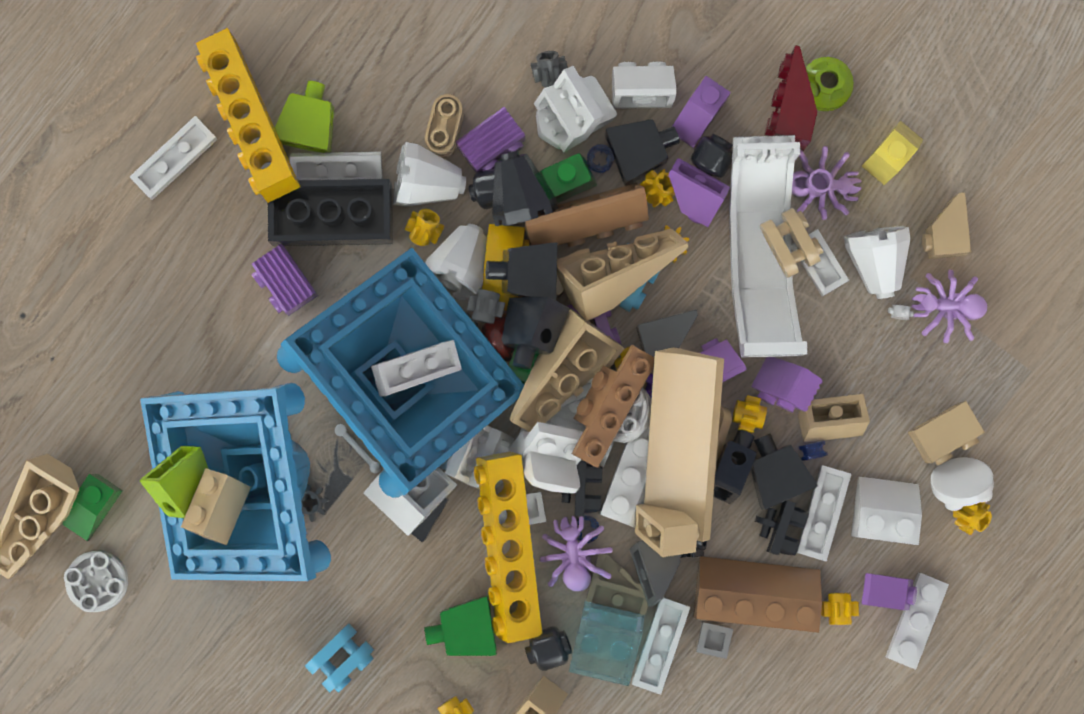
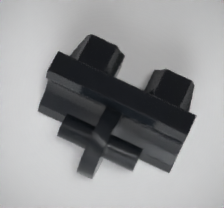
M580 461L577 464L580 488L575 493V516H584V513L601 511V495H585V482L602 483L603 467L598 466L597 468L591 464H586L585 461ZM562 493L561 503H571V493Z
M787 500L782 502L776 522H774L777 510L773 508H768L765 518L756 516L754 522L762 524L759 536L768 539L771 528H774L766 552L775 555L781 553L795 556L800 540L786 536L789 524L804 529L809 513L795 507L796 503Z

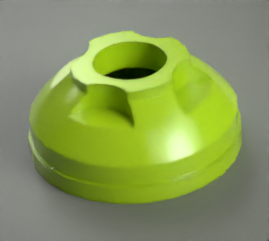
M821 57L813 60L806 66L817 110L833 111L848 101L853 91L854 81L853 75L845 63L833 57ZM826 72L835 74L838 80L837 86L830 89L824 87L820 80L822 74Z

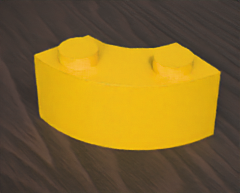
M489 224L482 289L499 293V302L505 303L504 310L507 311L509 298L520 296L502 293V280L486 279V262L503 261V250L529 246L530 241L524 239L525 227Z

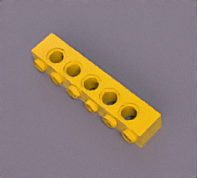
M226 28L197 42L196 46L200 54L196 56V59L202 71H208L210 79H207L206 83L214 97L218 95L220 103L216 104L223 120H228L231 125L227 132L233 144H239L242 152L237 155L245 170L249 169L252 174L248 181L255 195L261 194L269 203L300 188V184L241 49L230 30ZM238 89L237 92L231 94L233 90ZM249 113L247 117L241 119L244 114ZM260 137L256 143L251 144L255 138ZM271 162L267 168L261 169L265 163Z
M509 451L476 457L477 466L474 467V477L480 488V497H478L477 503L484 522L481 536L483 543L487 547L488 557L485 558V568L491 580L488 595L491 604L494 606L495 617L492 618L493 631L498 638L507 643L538 637L542 634L522 456L521 454ZM502 479L503 489L500 493L496 494L495 485ZM506 510L507 518L504 523L499 524V515L502 511ZM509 540L511 544L510 549L506 554H503L502 547ZM513 571V580L506 584L507 574ZM517 601L518 606L516 611L510 614L509 609L511 604Z

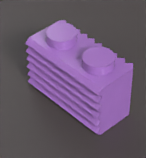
M503 107L457 140L456 147L477 173L495 168V162L501 159L500 154L513 150L520 151L524 147L522 143L525 141V134L506 108Z
M279 244L252 263L256 270L252 273L253 278L261 288L267 286L273 296L268 299L278 313L284 311L285 314L290 316L318 296L282 244Z
M766 357L751 387L759 392L757 397L761 398L762 401L770 405H774L775 401H777L776 404L779 407L793 413L795 408L804 412L808 411L811 400H814V395L817 394L816 390L820 389L819 384L823 382L820 377L804 367L776 357Z

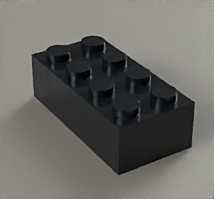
M390 179L298 180L300 188L268 203V242L273 247L279 244L283 246L393 244L392 184Z

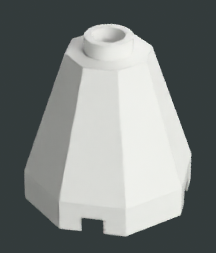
M405 142V145L402 146L396 174H398L397 182L394 183L393 205L406 207L457 199L458 194L464 193L466 177L462 176L461 168L418 144Z
M470 223L467 226L460 225L425 262L445 288L455 291L452 297L459 300H469L470 295L477 296L478 289H482L487 236L483 234L484 230L481 227Z
M882 227L873 229L874 231L870 232L865 230L844 236L845 248L868 293L876 294L877 299L895 296L894 291L900 290L902 286L910 244L909 227Z

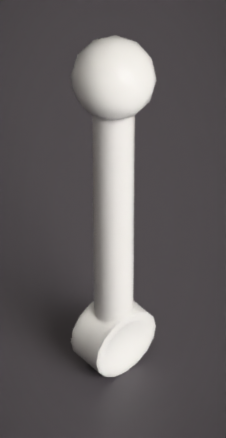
M338 424L335 427L336 435L343 436L369 464L372 473H379L382 468L381 464L374 462L347 433L345 425Z

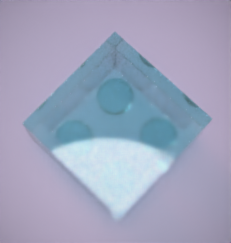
M585 601L572 651L569 672L629 686L643 634L645 615Z

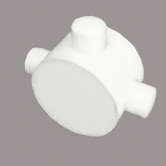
M892 305V308H888V313L894 319L909 320V317H913L914 314L913 311H910L911 307Z

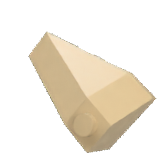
M673 229L638 236L635 238L634 243L618 246L617 242L608 243V249L591 253L589 248L579 250L557 260V276L572 306L588 321L614 309L688 249V243Z
M570 309L553 352L551 354L538 355L509 420L528 432L533 429L537 422L546 423L561 410V404L572 395L577 397L584 391L582 387L601 370L603 365L610 368L624 350V347L590 321H586L581 315Z
M49 454L26 460L0 524V574L7 579L12 578L69 516L79 492L72 468Z

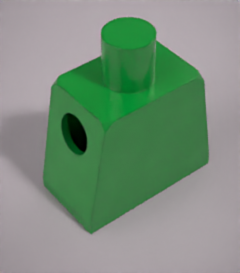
M580 153L546 167L539 172L552 190L557 203L597 186L585 157Z
M488 595L442 610L440 612L441 624L424 627L427 645L444 642L447 656L497 655Z

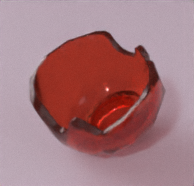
M504 313L502 318L495 317L494 324L485 323L482 326L481 333L506 362L511 360V353L514 349L504 345L502 342L506 313Z

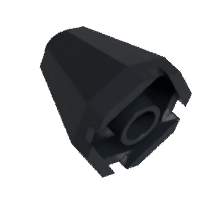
M518 150L500 154L502 160L495 162L492 216L495 226L502 224L503 226L529 221L538 218L539 211L544 210L545 215L559 208L552 190L527 154L519 155Z

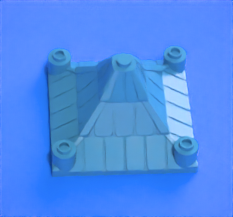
M410 248L287 337L280 344L281 347L277 352V361L280 367L290 373H298L304 370L319 390L328 398V401L336 411L346 420V423L354 433L361 438L372 455L379 460L384 468L379 476V486L387 496L392 498L406 495L513 404L519 398L524 387L521 380L413 248ZM454 340L462 370L387 396H379L371 366L445 341Z
M287 383L272 388L184 394L181 391H176L160 396L140 398L152 469L180 446L201 447L208 469L229 475L251 487L227 545L206 539L181 528L184 518L169 517L159 507L171 580L310 581L316 578V573L324 571L329 567L331 562L330 551L322 541L314 540L308 542L304 515L301 510V500L310 474V461L304 449L298 443L291 440L287 418L288 416L300 413L305 405L304 393L297 384Z

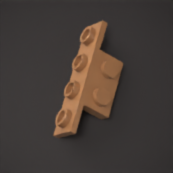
M631 345L617 372L603 365L601 370L595 374L592 386L586 397L578 404L577 413L573 418L585 425L586 428L571 454L598 468L654 367V357Z

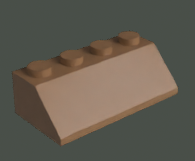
M638 183L625 185L558 204L559 208L545 215L544 210L539 211L538 218L523 223L530 246L546 243H558V245L567 243L568 247H573L585 243L584 238L596 235L597 239L606 238L614 235L613 230L625 227L626 231L642 227L643 221L649 220L645 189Z
M699 556L693 611L695 619L819 633L822 609L821 574L819 569Z

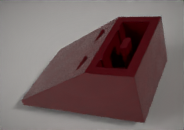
M795 45L791 54L786 53L784 61H781L777 78L782 79V83L779 82L777 89L774 91L771 107L776 109L775 112L772 111L771 117L767 120L764 135H795V142H800V150L804 151L811 142L818 111L801 48Z

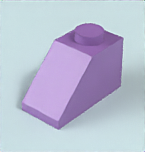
M705 76L672 125V127H675L679 139L694 148L726 103L731 92L708 76Z
M678 158L668 175L681 213L687 215L692 222L708 227L724 201L730 186Z
M715 338L701 346L703 350L701 354L724 359L722 383L747 370L745 364L727 339L719 343L718 339Z
M866 573L862 596L863 605L910 610V605L915 604L917 587L913 586V580Z

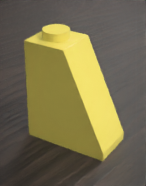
M900 121L863 163L862 167L885 185L916 153L923 139Z

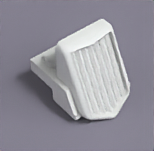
M574 66L564 69L554 85L544 88L534 103L537 108L538 137L555 148L562 149L563 153L587 140L591 133L611 123L617 116L616 110L597 79L593 76L582 78Z
M537 422L530 433L522 431L508 449L511 452L521 454L524 476L532 486L551 492L576 493L580 488L577 464L581 459L571 453L584 431Z
M487 425L442 463L439 468L445 470V474L480 490L479 484L476 483L474 477V467L477 466L476 457L509 452L508 449L511 447L514 438ZM502 479L496 483L495 488L503 483Z

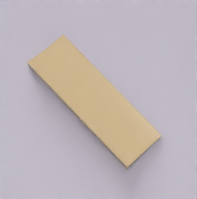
M673 347L655 351L644 504L683 511L698 523L700 535L697 541L704 542L710 540L724 359Z

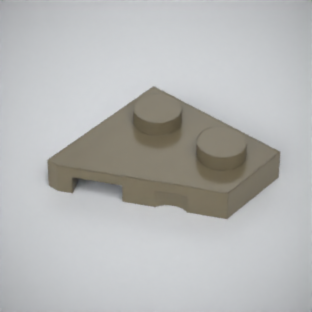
M607 553L598 554L595 566L607 571L612 577L607 579L593 572L584 607L644 623L648 604L641 584Z

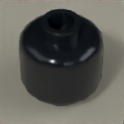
M714 133L711 137L704 136L692 153L691 161L697 166V169L710 176L721 178L732 164L733 144Z
M495 168L475 173L473 184L469 185L471 200L473 202L477 201L483 209L493 208Z
M555 626L543 629L542 634L529 639L530 646L525 647L530 665L536 663L537 667L542 671L566 664L569 659L568 655L572 654V648L565 630L560 631Z

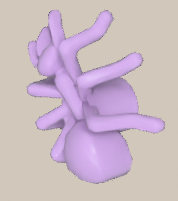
M827 146L822 148L819 169L815 171L808 165L807 157L800 150L799 157L805 171L794 172L792 182V195L796 197L809 195L797 209V212H803L815 197H819L818 210L821 213L822 220L827 219V211L825 209L826 192L834 208L840 210L844 215H848V209L837 201L834 191L836 190L839 194L843 195L846 201H858V197H850L847 194L853 195L862 189L853 185L861 183V180L854 177L848 178V176H857L859 174L858 171L846 172L838 180L833 179L841 166L849 158L850 154L848 152L844 153L830 173L825 170V161L828 155Z
M949 269L950 289L947 297L941 282L930 273H927L926 278L931 284L936 286L940 298L937 299L928 288L916 287V291L925 292L927 295L919 294L914 296L912 300L918 301L921 304L912 305L911 307L918 311H925V313H915L914 317H927L935 309H938L939 313L922 331V335L927 336L939 324L941 319L945 317L948 326L944 333V343L949 342L950 335L954 330L953 320L959 319L964 325V332L968 339L972 341L974 336L970 330L971 324L968 320H977L987 312V303L983 297L978 294L965 296L972 290L978 278L976 276L973 277L960 293H955L957 279L954 277V271Z
M572 516L571 525L568 517H564L560 524L562 531L559 529L558 520L553 521L555 532L567 540V543L565 545L555 541L547 534L542 536L548 544L566 551L561 554L540 557V562L562 559V564L552 573V578L548 582L549 587H553L558 580L559 574L564 569L563 581L567 588L572 591H583L588 588L591 581L588 569L607 579L612 577L607 571L591 564L590 556L611 553L613 551L611 547L589 550L581 549L590 539L604 531L603 526H599L594 531L589 532L578 543L577 538L584 529L583 516L579 517V527L575 516Z

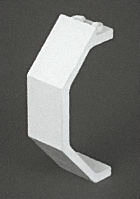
M795 135L733 137L729 201L731 288L741 358L804 356L807 354V341H802L793 290V276L789 278L785 276L760 229V224L770 219L776 226L784 223L781 213L790 209L794 162L800 155V142H795ZM789 233L782 238L791 253V235Z

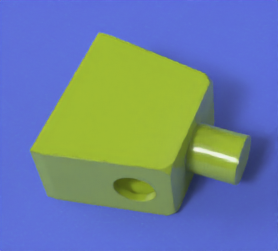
M308 81L304 96L294 93L289 94L275 126L282 145L316 153L332 152L334 107L331 102L322 100L325 89L324 84Z
M180 446L140 479L143 487L169 517L185 518L205 468L208 469L201 447Z

